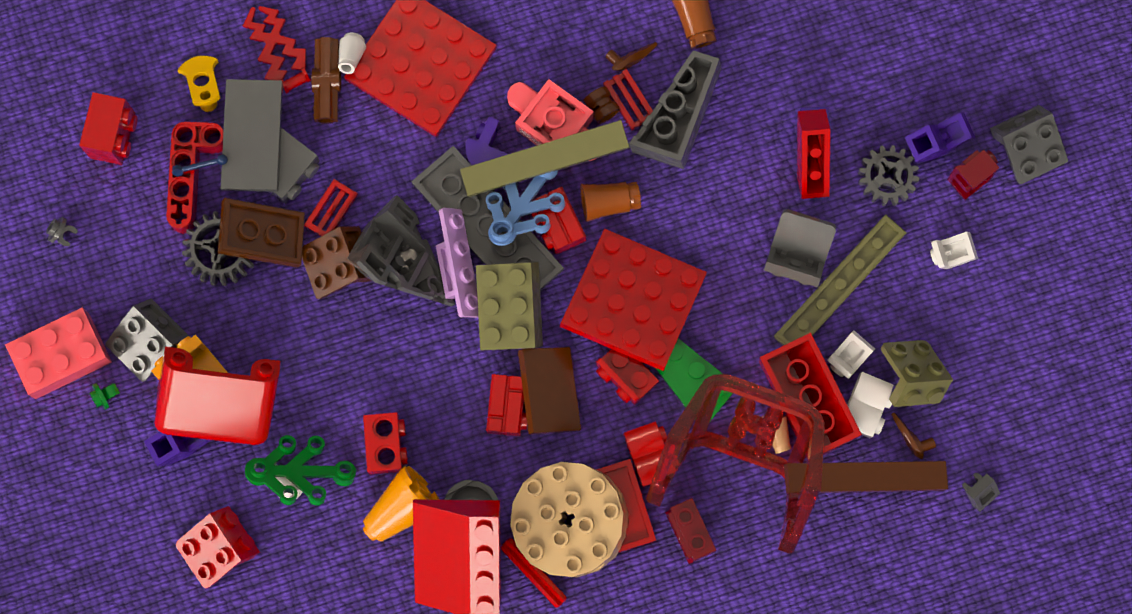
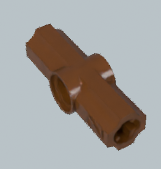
M331 37L315 39L314 68H312L311 73L312 92L314 93V121L322 124L338 122L339 93H341L342 84L341 71L338 68L339 40Z

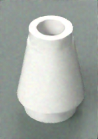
M351 32L345 34L340 39L338 68L342 73L352 74L364 54L366 44L361 35Z

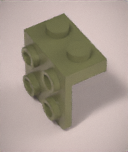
M924 340L883 343L881 351L900 378L889 398L894 407L940 403L953 378L930 344Z

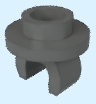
M61 217L58 220L53 219L46 233L49 234L48 241L51 243L57 240L63 246H70V243L63 238L64 232L69 230L71 233L77 234L78 231L75 227L66 225L67 219Z

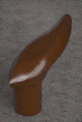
M654 42L636 51L629 52L623 57L619 56L612 49L606 54L605 58L613 64L612 70H625L644 59L657 46V43Z
M895 412L891 414L907 446L916 457L923 459L924 452L936 448V443L932 437L920 441Z

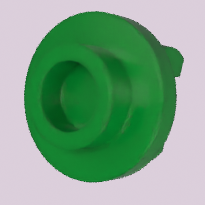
M97 383L92 385L94 391L90 392V396L97 408L102 405L106 410L109 408L107 400L120 392L115 383L103 389H100Z

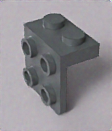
M789 209L783 210L764 271L778 277L796 280L803 285L818 287L836 232V225Z

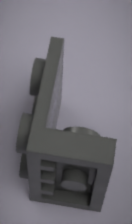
M1040 105L990 128L993 138L1004 145L1015 179L1019 184L1032 180L1068 162L1053 114Z
M150 298L134 305L105 345L140 381L144 382L152 375L151 370L156 367L154 365L155 362L164 356L165 347L177 348V344L189 335Z

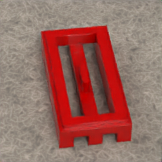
M627 69L622 71L621 74L615 75L611 80L603 82V86H606L611 93V99L620 107V113L631 131L641 126L647 116L653 112ZM622 80H626L627 84L629 85L632 92L634 93L639 103L643 107L644 111L646 112V116L642 115L641 111L639 110L631 95L627 91L626 87L622 83ZM615 84L636 115L637 121H633L612 86Z
M333 179L304 226L320 236L336 229L357 198L358 193ZM336 188L340 189V192L334 199L333 203L323 216L318 226L314 225V222L322 212L323 208L333 195ZM347 193L349 196L327 230L324 231L325 225Z

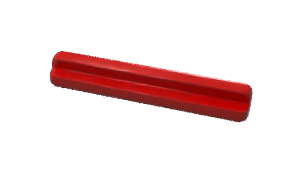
M509 538L502 544L501 550L554 607L558 608L566 601L567 597L542 570L528 562L512 538Z

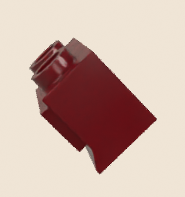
M976 150L959 166L953 169L947 180L961 197L966 200L992 179L999 169L997 165L998 160L989 150L981 152Z
M693 498L679 503L665 512L688 564L715 553L716 548Z

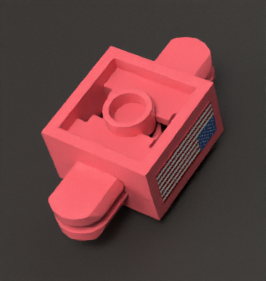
M548 79L539 92H536L522 82L515 83L509 88L507 95L509 106L521 114L515 122L516 131L535 145H541L589 130L587 127L594 119L593 110L550 79Z

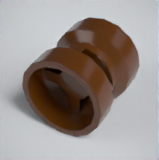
M606 86L592 91L583 99L585 105L594 111V119L597 124L610 120L621 110L618 104L611 100V93Z

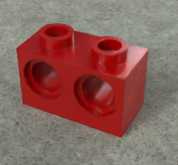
M397 412L363 415L367 472L370 475L399 472L404 464H408L407 448L401 447V436H406L404 419L399 420ZM384 422H388L393 426L392 432L388 436H380L378 434V427ZM386 450L393 451L395 454L394 461L388 465L380 462V455Z

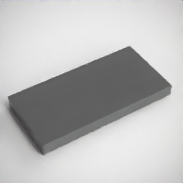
M226 79L222 154L227 156L228 161L225 165H222L221 190L278 192L283 95L282 80Z

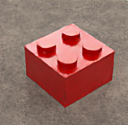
M92 93L79 143L81 149L90 159L123 165L124 158H128L131 150V142L128 141L131 131L134 132L136 129L138 117L127 100L100 93Z

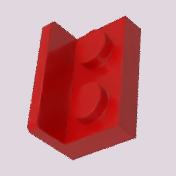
M613 349L596 361V366L598 367L596 373L606 383L610 380L618 388L615 392L625 403L631 401L636 405L659 383V380L641 361Z

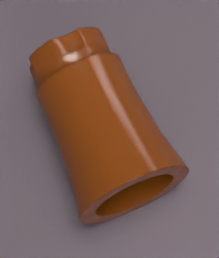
M671 0L679 15L686 39H689L691 49L703 48L717 42L709 0Z
M637 182L580 184L581 204L586 222L641 208L640 190Z

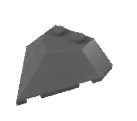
M398 195L394 196L365 226L347 259L366 278L375 283L452 307L455 305L453 299L445 298L440 268L428 240H422L417 228L420 222L416 213Z

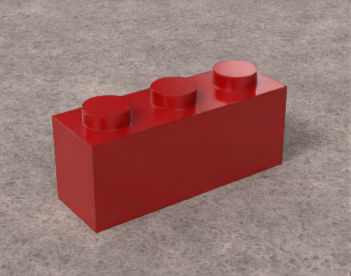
M826 109L798 111L797 180L801 199L829 197L830 125Z

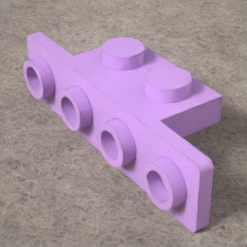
M442 208L439 210L444 242L436 245L445 298L456 300L459 317L478 318L477 287L463 213L461 209Z

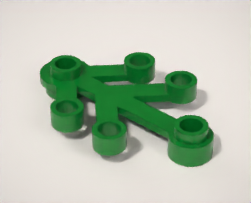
M285 435L280 438L279 446L267 457L253 458L246 464L245 476L254 485L260 486L265 484L280 497V501L283 504L292 505L297 500L298 492L296 488L290 485L284 486L275 478L285 477L308 497L311 504L321 505L325 502L326 490L321 486H313L305 478H333L336 484L349 486L355 480L356 468L349 461L338 462L335 466H303L312 457L323 452L325 442L320 436L310 437L307 447L288 464L275 465L285 455H290L295 451V438ZM290 443L292 446L287 448L283 444ZM318 443L320 447L314 448L311 444ZM255 468H261V469H263L264 471H263V472H256L254 469H255ZM340 469H347L350 472L343 473L340 471ZM291 493L293 497L286 498L284 494ZM319 493L322 497L315 498L312 494Z

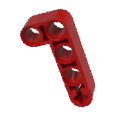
M180 122L172 130L166 217L168 223L178 233L184 234L188 229L192 230L195 227L193 222L196 220L199 168L183 172L182 176H174L172 168L174 165H179L183 159H190L191 164L199 163L200 153H220L223 151L224 130L216 123ZM192 132L193 136L190 141L186 143L180 142V137L183 133ZM212 133H219L221 136L218 142L213 144L207 142L208 137ZM180 187H189V193L186 196L177 197L176 193ZM178 205L182 206V212L187 217V219H182L181 224L176 221V219L181 217V209Z

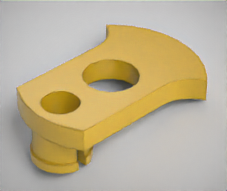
M196 56L185 61L178 68V73L183 74L187 78L193 105L200 106L205 112H211L217 107V101L221 99L214 74V68L219 62L218 59L211 56ZM200 76H207L209 78L208 83L204 86H197L194 82Z

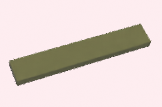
M619 120L460 169L467 196L471 197L630 147L623 123Z
M885 214L774 335V338L784 346L809 333L813 336L907 232Z

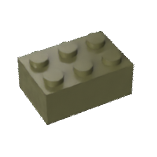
M539 262L476 265L480 350L543 347Z

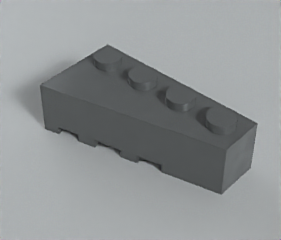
M692 51L674 77L673 83L658 100L659 103L653 112L647 116L637 135L629 142L632 153L684 170L722 69L719 58Z

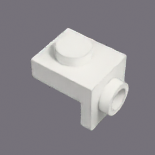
M964 232L941 241L935 240L931 242L933 247L930 250L932 260L941 269H950L978 259L970 232Z
M853 331L828 358V362L831 363L830 367L836 374L849 379L875 348L857 332Z

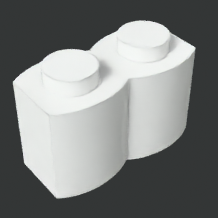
M861 372L847 406L861 434L867 438H872L874 433L879 435L885 419L881 418L884 408L890 409L892 405L889 398L894 385Z

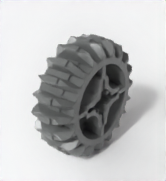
M214 211L212 220L205 214L202 216L205 223L200 225L196 220L193 222L197 228L195 232L191 229L186 231L192 239H185L182 242L184 246L190 247L182 251L184 257H191L186 260L185 265L193 267L191 271L193 276L201 274L200 281L203 283L209 277L212 286L217 285L218 279H220L223 286H227V278H231L234 283H237L238 278L236 274L240 272L243 277H246L248 274L243 268L245 266L253 268L254 264L246 258L218 254L215 251V247L219 244V230H217L214 238L210 240L203 239L209 232L220 229L219 213ZM199 250H204L205 253L211 254L212 269L201 263ZM238 258L231 266L221 269L227 259Z

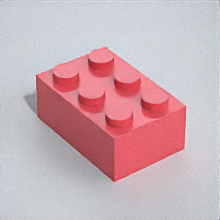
M84 308L73 311L5 344L28 395L34 399H38L112 363L89 312Z

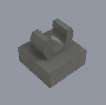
M974 473L973 476L977 483L970 487L964 482L962 486L972 506L981 512L1000 494L995 480L988 474L982 477L979 473Z

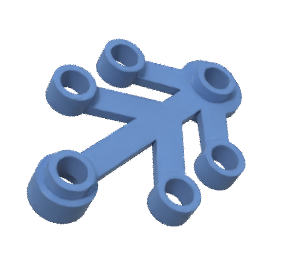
M558 170L534 177L521 197H519L517 190L518 182L504 186L503 188L507 191L511 211L506 218H504L502 212L504 205L502 196L497 192L487 195V208L492 212L494 220L488 231L492 243L505 246L512 243L518 234L533 230L541 234L549 231L551 224L549 217L545 214H538L532 220L518 222L521 216L550 209L553 212H560L565 208V200L560 193H553L547 198L532 201L547 180H552L558 174ZM499 200L498 203L491 204V201ZM556 200L561 201L559 204H552ZM539 222H546L543 226L537 225ZM501 232H507L504 235H499Z

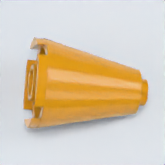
M404 466L364 518L363 523L365 526L363 531L372 541L377 539L382 542L413 526V499H440L435 491L431 494L426 487L428 482L410 466Z

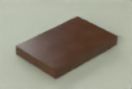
M224 198L221 204L218 254L298 268L302 263L305 212Z
M570 347L526 348L518 350L528 433L546 434L580 431L581 424Z

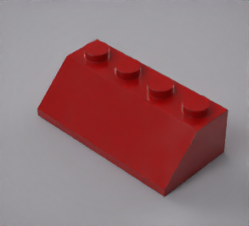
M811 333L759 357V363L809 462L836 450L862 435Z

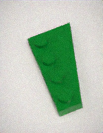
M680 339L677 340L664 371L656 368L702 431L738 388V385Z

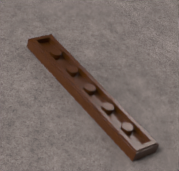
M946 461L787 463L784 465L786 493L948 490Z

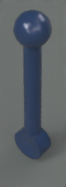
M220 154L215 159L183 167L181 165H174L172 174L174 176H182L183 172L214 164L225 165L228 159L226 155Z

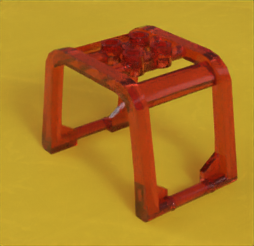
M726 374L712 375L703 381L670 430L646 500L660 507L673 478L690 450L695 447L702 446L774 471L784 479V465L787 463H803L808 451L807 468L800 492L787 493L784 523L778 550L791 554L796 549L821 490L825 427L823 417L815 407L797 398ZM721 390L742 396L735 409L736 416L733 417L728 428L729 438L706 431ZM756 402L770 406L767 408L763 418L759 415H754ZM783 411L804 419L788 461L780 456L766 452L767 449L773 446L776 430L780 428ZM695 421V424H694V426H693L692 432L689 433V430H690V428H691L693 422ZM747 431L751 434H757L755 438L756 447L739 442L740 439L746 436Z

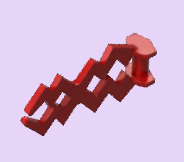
M259 6V11L268 15L263 23L274 26L271 33L264 32L265 24L253 22L256 9L252 7L243 27L254 30L250 40L266 43L258 58V62L271 65L265 80H282L283 89L286 94L305 82H311L306 72V49L294 48L296 39L280 35L286 20L277 18L279 10ZM276 45H285L282 55L296 58L291 69L302 72L283 81L287 70H280L285 58L272 55Z

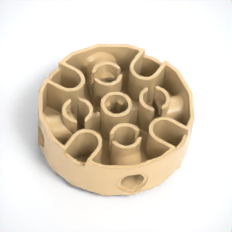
M559 462L540 468L523 482L512 504L510 525L517 548L531 565L549 575L581 577L601 570L617 556L626 537L629 514L622 492L609 476L585 464ZM567 514L575 516L572 520V526L564 522L567 519Z

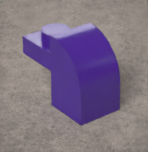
M963 112L937 125H927L905 136L916 162H926L954 151V148L975 138Z
M488 117L486 124H480L476 134V138L479 141L467 138L466 155L471 166L508 155V153L492 147L500 129L499 120Z
M158 432L144 442L156 466H166L196 453L197 449L212 440L166 435Z

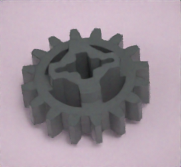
M883 145L880 146L878 154L871 150L869 152L870 159L863 158L861 162L866 168H859L858 174L864 176V178L859 180L858 184L861 186L866 185L863 194L868 195L871 193L873 195L871 202L873 203L878 198L882 199V206H885L888 200H891L892 204L896 206L899 197L904 202L907 201L909 198L907 192L913 194L916 188L912 184L919 181V177L913 175L918 171L919 167L911 166L914 157L905 158L906 150L904 148L899 153L895 152V145H892L889 151H886ZM886 159H893V160H895V161H897V162H890V161H887ZM874 166L876 177L871 181L870 171L871 167ZM906 171L907 175L905 186L901 179V174ZM892 172L894 174L892 179L890 177L887 179L883 177L884 173L889 174ZM880 189L890 190L891 193L880 191Z

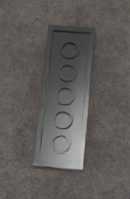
M454 146L411 181L413 186L438 213L442 208L462 210L469 248L484 265L539 262L540 291L564 271L562 265L531 231L516 235L515 240L505 246H499L491 242L488 231L494 220L492 212L487 208L486 197L495 191L490 190L471 197L467 196L460 169L471 165ZM493 200L491 204H496L499 200ZM503 201L502 212L504 218H506L511 209ZM501 232L499 235H504L507 232Z

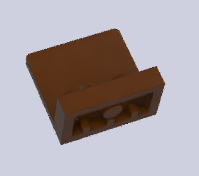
M340 226L303 246L302 260L316 299H322L355 282L372 281L366 278L347 259L362 233L360 226Z

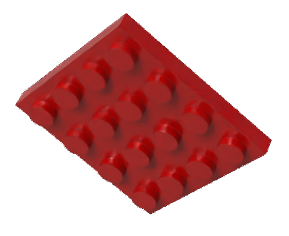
M396 0L367 42L366 50L355 71L352 74H345L344 79L437 138L497 49V45L426 0Z
M604 228L563 316L560 327L664 371L707 272Z

